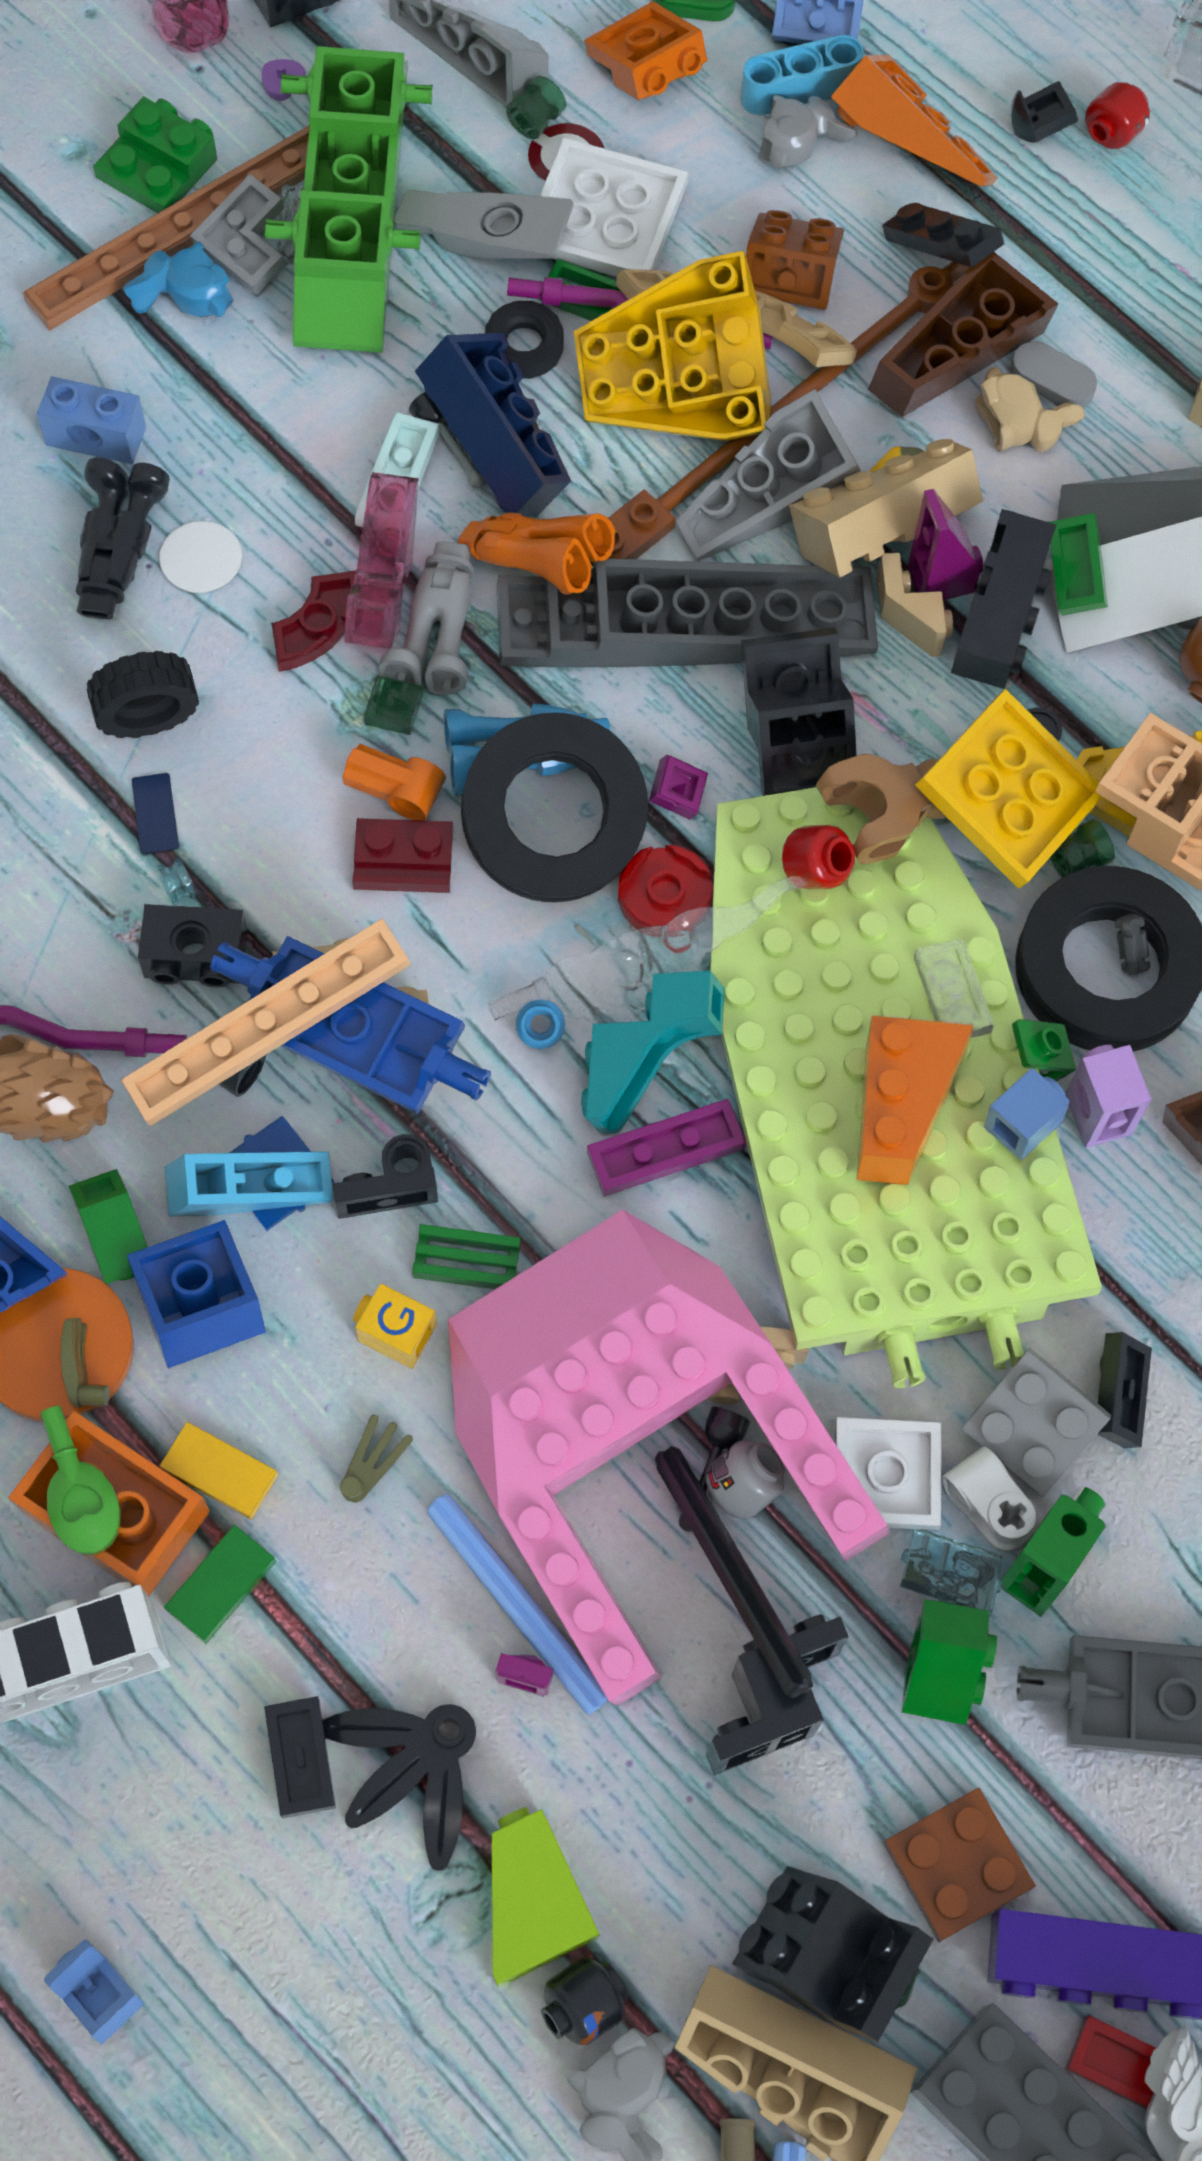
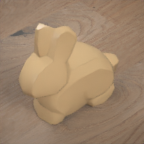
M997 367L988 370L984 382L980 384L982 394L975 399L977 411L982 420L987 421L996 440L994 446L998 452L1005 451L1010 447L1022 446L1028 442L1033 445L1036 451L1046 452L1060 439L1063 427L1074 425L1085 418L1084 408L1073 403H1063L1052 410L1043 408L1033 383L1020 375L1002 373Z

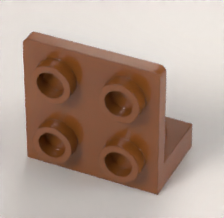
M780 210L759 213L746 251V258L755 291L772 296L783 302L827 310L835 264L843 240L844 229L835 227L834 222L822 218H814L809 222L792 219L791 214Z

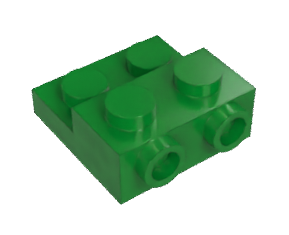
M143 96L118 123L119 138L93 165L95 178L152 211L159 213L183 199L217 161L213 132L200 119L194 118L191 122H188L178 116L177 110L167 100L160 98L153 102Z

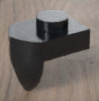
M1060 81L1025 98L1022 92L1018 90L1012 100L1011 122L1016 136L1025 141L1038 142L1078 122L1076 110Z

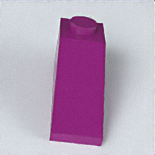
M934 489L924 491L907 568L917 593L942 592L944 601L974 593L979 573L983 572L984 565L978 546L971 545L965 528Z

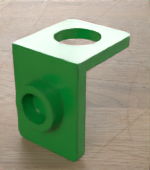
M1021 1019L1012 1023L1019 1056L1024 1068L1038 1069L1041 1076L1052 1078L1056 1082L1076 1070L1064 1024ZM1040 1070H1048L1049 1072L1043 1074Z

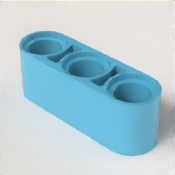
M840 35L753 56L745 62L743 68L741 104L751 114L767 115L771 112L774 95L782 96L786 99H795L806 104L811 96L819 97L824 101L832 99L831 95L863 59V46L854 37Z

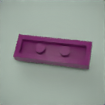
M725 1099L587 1145V1155L602 1194L606 1197L745 1150L746 1141L729 1099Z

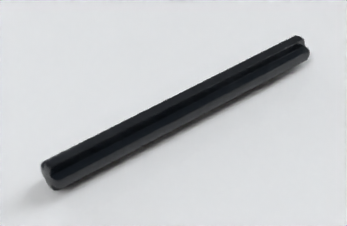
M670 1446L666 1451H659L655 1456L657 1471L785 1695L796 1698L801 1693H807L813 1687L812 1674L683 1453L675 1446Z

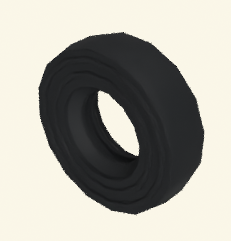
M514 301L501 306L491 315L486 324L485 333H504L507 340L509 334L516 329L530 328L535 330L542 339L538 347L530 351H518L509 345L504 350V353L509 363L515 362L518 364L524 378L531 379L546 374L557 365L564 350V329L558 316L547 306L534 301Z

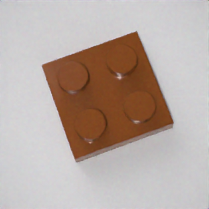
M980 1787L883 1842L938 1942L945 1940L1036 1887Z

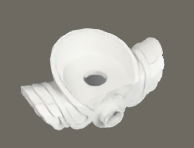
M1187 2026L1170 2032L1153 2051L1150 2057L1151 2063L1146 2070L1144 2080L1154 2092L1144 2118L1145 2133L1161 2161H1202V2067L1196 2054L1194 2041L1190 2039Z

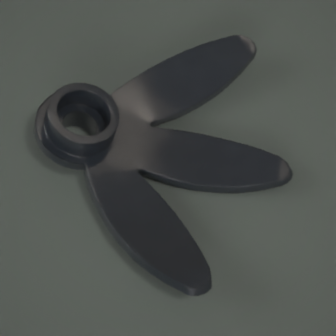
M446 1704L433 1709L425 1719L401 1711L377 1708L345 1711L323 1719L325 1737L334 1742L365 1748L405 1746L404 1750L379 1767L358 1791L345 1816L347 1826L357 1828L380 1817L402 1801L423 1777L429 1774L423 1809L425 1847L430 1866L437 1871L445 1869L451 1859L460 1832L463 1790L458 1758L467 1754L474 1744L476 1726L472 1716L460 1706ZM452 1722L456 1724L459 1728V1735L453 1740L443 1739L438 1732L439 1727L443 1723Z

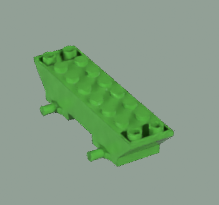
M316 46L315 62L308 76L281 75V94L307 95L310 104L304 187L301 190L299 210L294 216L293 221L266 219L265 239L292 240L295 250L293 346L383 353L392 249L407 248L420 250L421 230L394 229L405 102L432 105L433 85L406 84L408 60H404V53Z

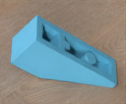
M329 1152L183 1154L165 1166L169 1217L218 1216L333 1202Z

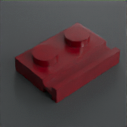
M357 818L354 874L352 878L353 890L450 893L453 822Z

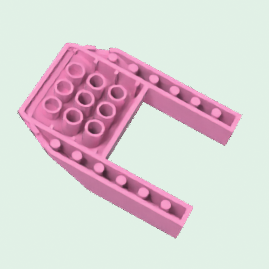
M623 1209L448 1319L455 1433L498 1515L610 1703L617 1706L621 1705L662 1679L663 1675L556 1499L555 1494L732 1383L845 1562L890 1534L888 1525L721 1267Z

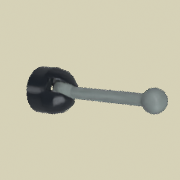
M425 392L417 396L409 406L411 415L439 424V432L469 474V484L476 488L483 486L486 482L485 479L474 469L472 462L446 426V419L437 405L429 399Z

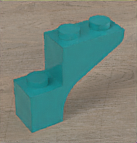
M711 970L653 974L652 991L647 992L645 997V1012L649 1021L593 1024L592 1041H588L585 1047V1062L589 1070L588 1088H585L582 1092L581 1106L584 1117L601 1134H615L622 1130L663 1061L675 1048L699 1037L722 1035L725 988Z

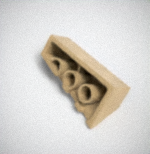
M710 1965L674 2047L731 2092L735 2093L742 2090L757 2101L760 2106L759 2113L775 2126L783 2121L807 2140L805 2148L821 2161H825L828 2157L834 2161H879L904 2114L917 2067Z

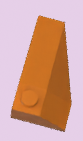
M865 55L831 95V98L839 105L836 109L837 113L852 127L859 125L861 128L981 187L992 185L998 179L967 141L958 135H955L954 138L950 136L948 131L951 128L949 125L951 122L942 112L936 111L931 106L922 103L927 94L890 55Z

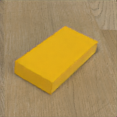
M186 1422L159 1466L177 1480L250 1520L253 1519L278 1477V1472L275 1469L189 1422Z

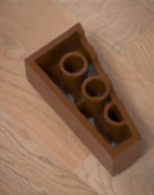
M993 252L970 268L879 361L868 390L898 415L904 417L1015 351L1022 344L1042 335L1059 303Z

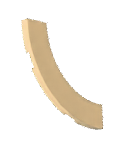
M643 269L618 271L616 286L628 299H631L673 275V272ZM755 291L760 309L763 333L788 345L815 367L850 365L854 363L857 350L842 335L820 320L816 322V325H813L796 316L798 311L796 307L772 296Z

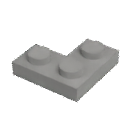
M249 174L190 235L193 244L201 241L204 245L203 251L210 259L219 264L254 295H257L286 265L283 255L258 236L265 229L266 219L274 220L285 209L284 204L279 196Z

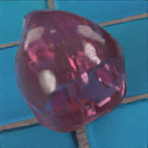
M152 0V15L161 37L176 50L186 54L201 52L208 46L220 43L227 34L230 20L227 0Z

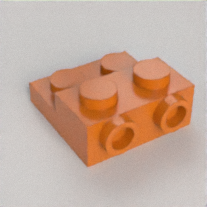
M654 1L584 40L587 55L609 68L612 72L614 85L638 101L642 98L663 93L670 82L677 78L696 74L701 69L703 63L707 62L702 30Z

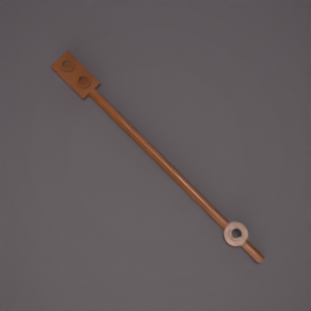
M950 262L943 269L927 266L916 270L909 281L907 298L851 342L857 350L854 363L918 311L927 313L953 286V283L971 267ZM852 364L820 367L771 406L770 417L778 410L810 391L816 389L818 393ZM759 434L729 440L657 499L643 489L608 517L616 530L614 547L609 559H637L675 528L676 517L670 511L736 459L734 456L744 446L748 447Z

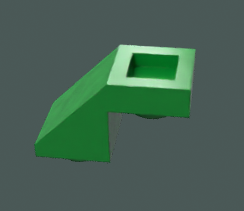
M114 1169L69 1185L73 1201L84 1225L105 1284L134 1278L127 1255L148 1246L118 1170Z

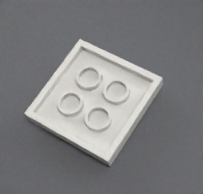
M563 138L540 196L571 199L574 206L556 253L550 259L557 260L559 258L582 268L617 277L618 271L654 270L686 189L688 172Z

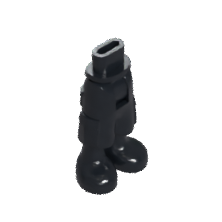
M95 457L87 461L84 477L88 485L98 494L99 504L97 508L87 512L82 534H80V547L82 551L76 593L80 596L77 613L84 617L109 620L113 618L116 604L124 601L125 595L123 592L126 591L133 581L138 559H141L146 551L152 531V525L148 523L146 518L153 505L160 502L168 492L170 477L163 469L149 463L134 464L131 468L130 476H128L125 470L116 462L106 458ZM128 492H130L128 510L122 511L119 514L121 506Z

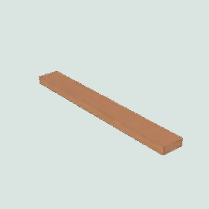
M309 125L23 292L25 302L50 331L144 272L146 261L154 252L161 250L172 257L177 252L193 245L190 235L249 174L276 195L303 181L305 178Z

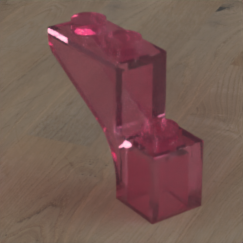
M372 472L370 476L358 564L354 582L347 597L344 643L390 649L400 631L403 585L412 569L419 478Z

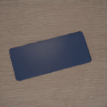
M168 773L132 778L141 853L147 854L178 849L179 843L170 775Z

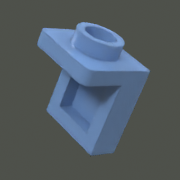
M83 1940L73 1950L64 1954L57 1965L44 1978L49 1988L66 2003L90 2035L101 2045L145 2004L113 1964L88 1940Z

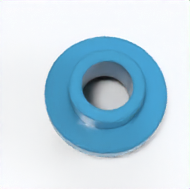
M544 999L533 1000L525 1004L520 1009L516 1018V1031L519 1038L526 1045L535 1049L552 1047L561 1039L565 1030V1018L561 1009L553 1002ZM545 1015L550 1021L549 1029L544 1033L535 1032L531 1027L533 1017Z

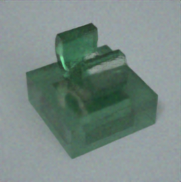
M376 676L364 713L365 725L411 735L423 697L422 686Z

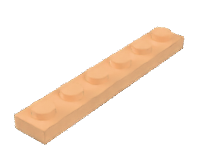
M382 918L121 1079L145 1121L152 1126L404 970L411 963Z

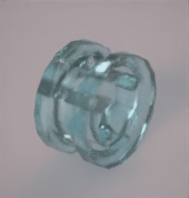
M179 857L173 859V865L170 867H164L162 864L156 866L160 880L173 906L179 905V900L182 897H189L190 900L196 897L189 875Z

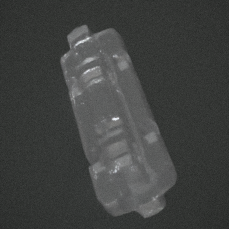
M286 184L281 188L280 198L285 209L279 214L280 221H293L300 207L302 186ZM280 239L278 241V252L283 255L286 265H294L295 250L292 240Z

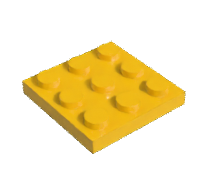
M1004 689L994 698L915 784L1018 889L1031 880L1102 798L1101 795L1096 793L1099 782L1007 689Z

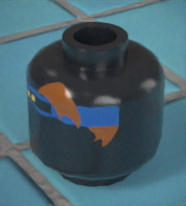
M582 1958L547 1981L544 1989L546 2006L541 2009V2014L546 2026L557 2039L566 2036L576 2045H588L622 2021L625 2012L623 2003L628 1999L627 1990L619 1974L608 1962L602 1961L598 1963L592 1958Z

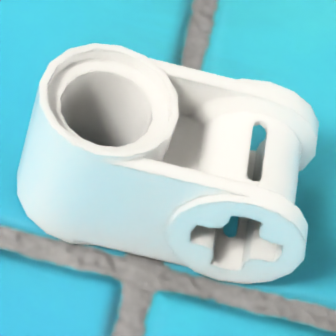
M985 1446L981 1447L941 1476V1483L947 1495L968 1516L994 1549L1002 1552H1013L1020 1549L1027 1542L1036 1521L1035 1508L1009 1476L999 1458ZM1001 1517L1006 1520L1013 1517L1018 1519L1019 1524L1017 1528L1012 1524L1002 1527L999 1524Z

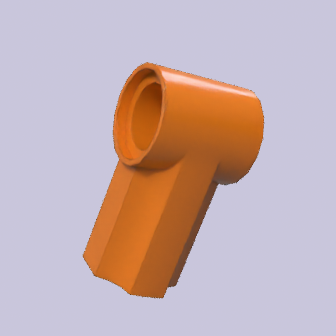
M359 743L356 748L352 749L346 761L342 778L344 785L387 801L389 806L399 815L410 820L424 821L446 780V775L438 766L425 759L411 757L406 762Z

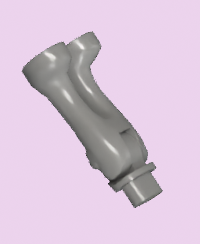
M440 541L436 543L433 555L427 557L425 568L421 573L414 592L403 647L388 649L380 660L379 673L382 678L392 685L403 690L420 691L431 629L434 623L440 622L438 641L426 668V686L431 693L436 695H450L465 688L468 678L467 665L458 656L462 630L470 603V579L474 571L472 564L469 562L471 555L469 546L461 543Z

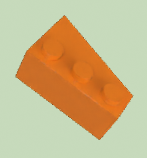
M882 1016L871 1017L866 1042L857 1180L909 1184L932 1132L933 1125L967 1053L974 1025Z

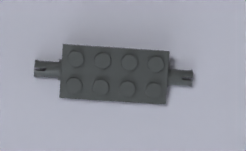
M1073 1635L1070 1638L1069 1666L1066 1671L1019 1666L1017 1683L1021 1684L1020 1688H1016L1017 1701L1061 1703L1068 1710L1067 1747L1202 1759V1647Z

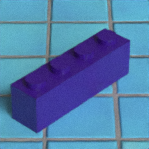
M999 1909L992 1913L987 1982L1002 1984L1001 1994L1008 1996L1035 1998L1036 1989L1058 1991L1057 2001L1062 2003L1091 2005L1092 1996L1114 1999L1113 2009L1146 2013L1148 2003L1170 2006L1169 2016L1202 2020V1935Z

